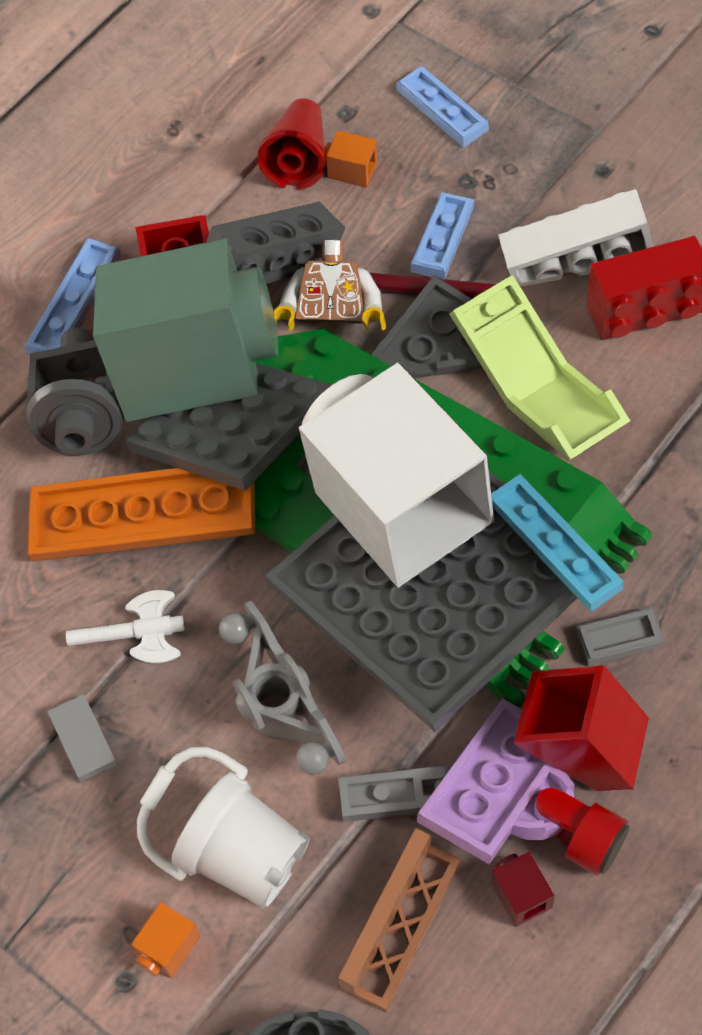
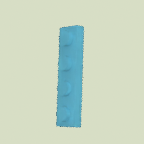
M521 474L491 493L492 506L496 512L590 612L623 590V580Z

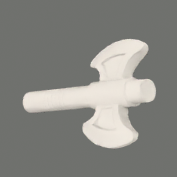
M153 590L138 595L125 606L127 612L136 613L140 616V619L129 623L66 631L67 646L136 637V639H142L138 646L130 649V655L146 663L160 664L180 657V651L166 642L165 635L185 631L183 615L175 617L162 615L165 607L175 597L173 592Z

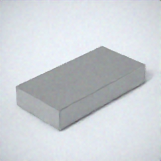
M652 607L576 626V635L587 666L662 648L665 642Z
M84 694L47 711L80 783L117 766Z

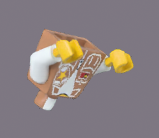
M323 240L322 261H306L305 267L296 270L283 290L279 307L273 312L276 327L278 321L287 320L289 321L288 331H292L294 329L296 313V320L363 322L366 332H369L368 326L370 323L378 321L381 324L382 330H385L386 322L382 311L380 290L369 272L359 268L357 262L343 261L344 241Z

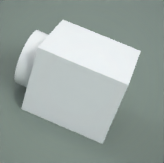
M399 363L391 366L375 378L369 375L358 374L336 382L326 389L307 411L299 431L315 493L398 588L494 522L487 455Z

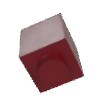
M530 852L519 857L516 853L507 855L495 864V869L492 870L491 885L515 927L553 908L555 895Z

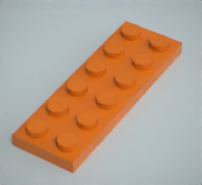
M180 468L31 487L28 556L32 561L255 534L254 482L245 491Z

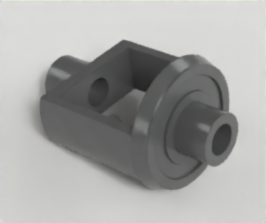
M80 327L65 331L61 336L59 348L31 353L29 362L26 402L28 425L34 437L42 445L50 450L66 455H86L106 448L115 440L124 422L123 412L93 338V333L88 329ZM106 374V376L96 378L95 383L87 380H80L82 378Z

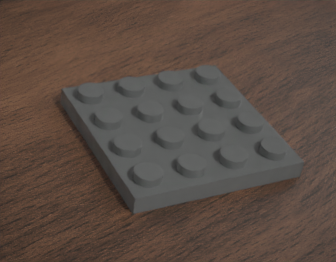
M256 363L258 395L149 417L126 440L129 451L246 491L299 435V427L302 425L307 411L314 401L332 385Z

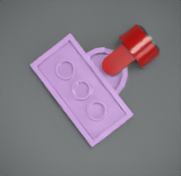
M501 699L418 812L417 823L487 864L491 863L510 834L525 840H544L556 836L568 846L565 854L566 859L596 876L604 875L615 860L630 829V826L627 825L628 820L596 802L589 807L575 799L574 783L566 773L517 747L514 744V739L522 709Z

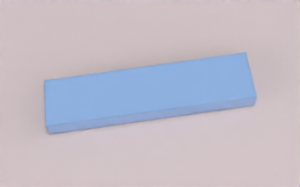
M90 238L86 239L24 347L27 354L59 348L62 334L68 329L80 327L95 301L96 266L117 262L120 257L118 247Z

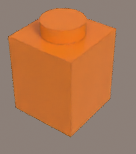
M337 130L333 142H328L325 147L328 178L367 188L378 162L377 140Z
M160 902L131 943L138 957L136 963L153 976L157 977L159 972H162L172 979L200 938V933L194 922Z

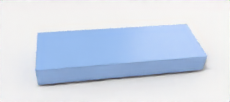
M422 65L397 82V91L463 148L489 130L488 121Z
M443 192L440 193L412 259L411 272L430 277L436 276L439 279L445 280L474 209V199Z

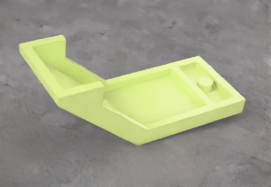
M513 275L449 314L507 408L568 461L630 422L611 389L603 392L565 360Z

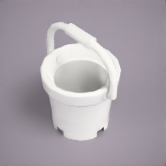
M190 747L175 754L166 766L160 767L140 801L142 806L137 817V838L144 854L156 866L177 880H184L187 874L192 876L200 873L245 897L260 908L268 907L292 876L290 871L296 860L301 861L309 845L310 838L251 793V786L244 780L248 773L247 768L225 753L210 747ZM194 757H207L215 760L233 772H229L221 777L198 805L176 843L172 853V861L170 862L153 848L148 837L147 820L150 811L156 808L175 776L174 771L181 763Z

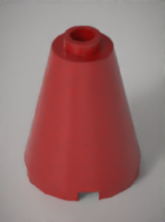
M306 98L296 99L289 105L258 148V167L267 180L278 187L285 188L286 185L297 186L296 190H301L315 185L322 177L326 166L322 112L317 103Z

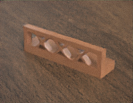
M415 828L338 977L340 990L384 1012H387L461 864L460 858L431 845L430 834ZM427 856L448 866L441 879L428 883L424 882L420 869ZM417 877L419 886L411 888ZM436 889L432 899H430L428 891ZM423 893L427 905L424 915L406 921L401 907L406 898ZM398 914L401 923L392 925ZM418 925L412 937L409 928ZM404 930L409 944L405 953L387 958L383 947L386 936ZM378 952H380L382 960L373 963ZM399 963L393 975L390 966ZM385 968L390 983L382 998L361 988L367 973Z

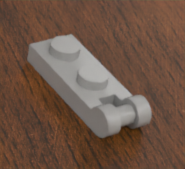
M437 766L338 777L343 822L418 814L431 796L423 795L422 786L432 785L436 789L452 767Z

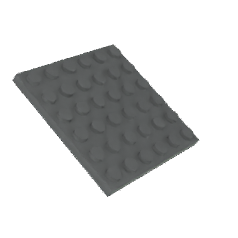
M489 471L491 493L505 485V483ZM494 508V522L399 588L335 515L265 576L268 585L434 732L577 599L573 592Z

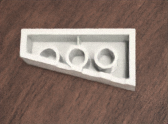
M636 189L620 192L610 198L592 204H584L577 209L559 215H551L541 221L523 227H515L508 232L498 235L510 276H514L520 287L560 280L563 273L567 272L579 274V276L589 275L591 263L654 247Z

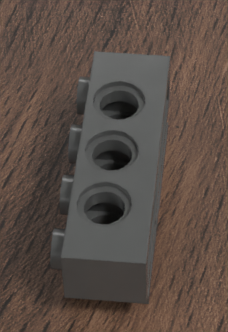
M319 201L212 226L206 243L227 238L237 271L260 267L267 284L292 277L296 270L305 267L306 261H321L322 241L341 240L346 227Z

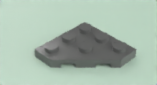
M433 276L371 355L391 366L399 363L412 378L483 368L449 315L453 310L472 299L436 276Z

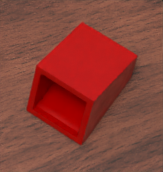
M604 665L532 671L514 744L595 791L633 790L649 717Z

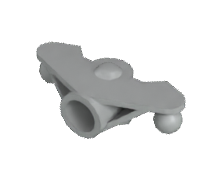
M251 600L244 603L246 611L244 615L238 613L227 614L219 625L220 636L227 643L240 644L248 638L250 629H255L245 685L240 679L232 681L237 693L236 706L242 717L250 720L255 730L265 737L284 738L304 743L296 754V763L306 774L316 775L321 773L326 768L330 758H333L338 765L346 762L339 742L326 718L313 700L309 689L310 680L307 673L300 665H296L288 653H284L268 623ZM265 648L272 663L262 665ZM272 695L288 697L287 701L281 706L266 707L261 704L264 699Z

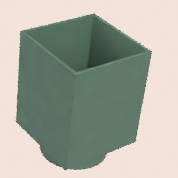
M227 238L96 266L93 338L126 422L258 395L256 360L278 356L279 351L274 313L261 268L254 267L237 271Z

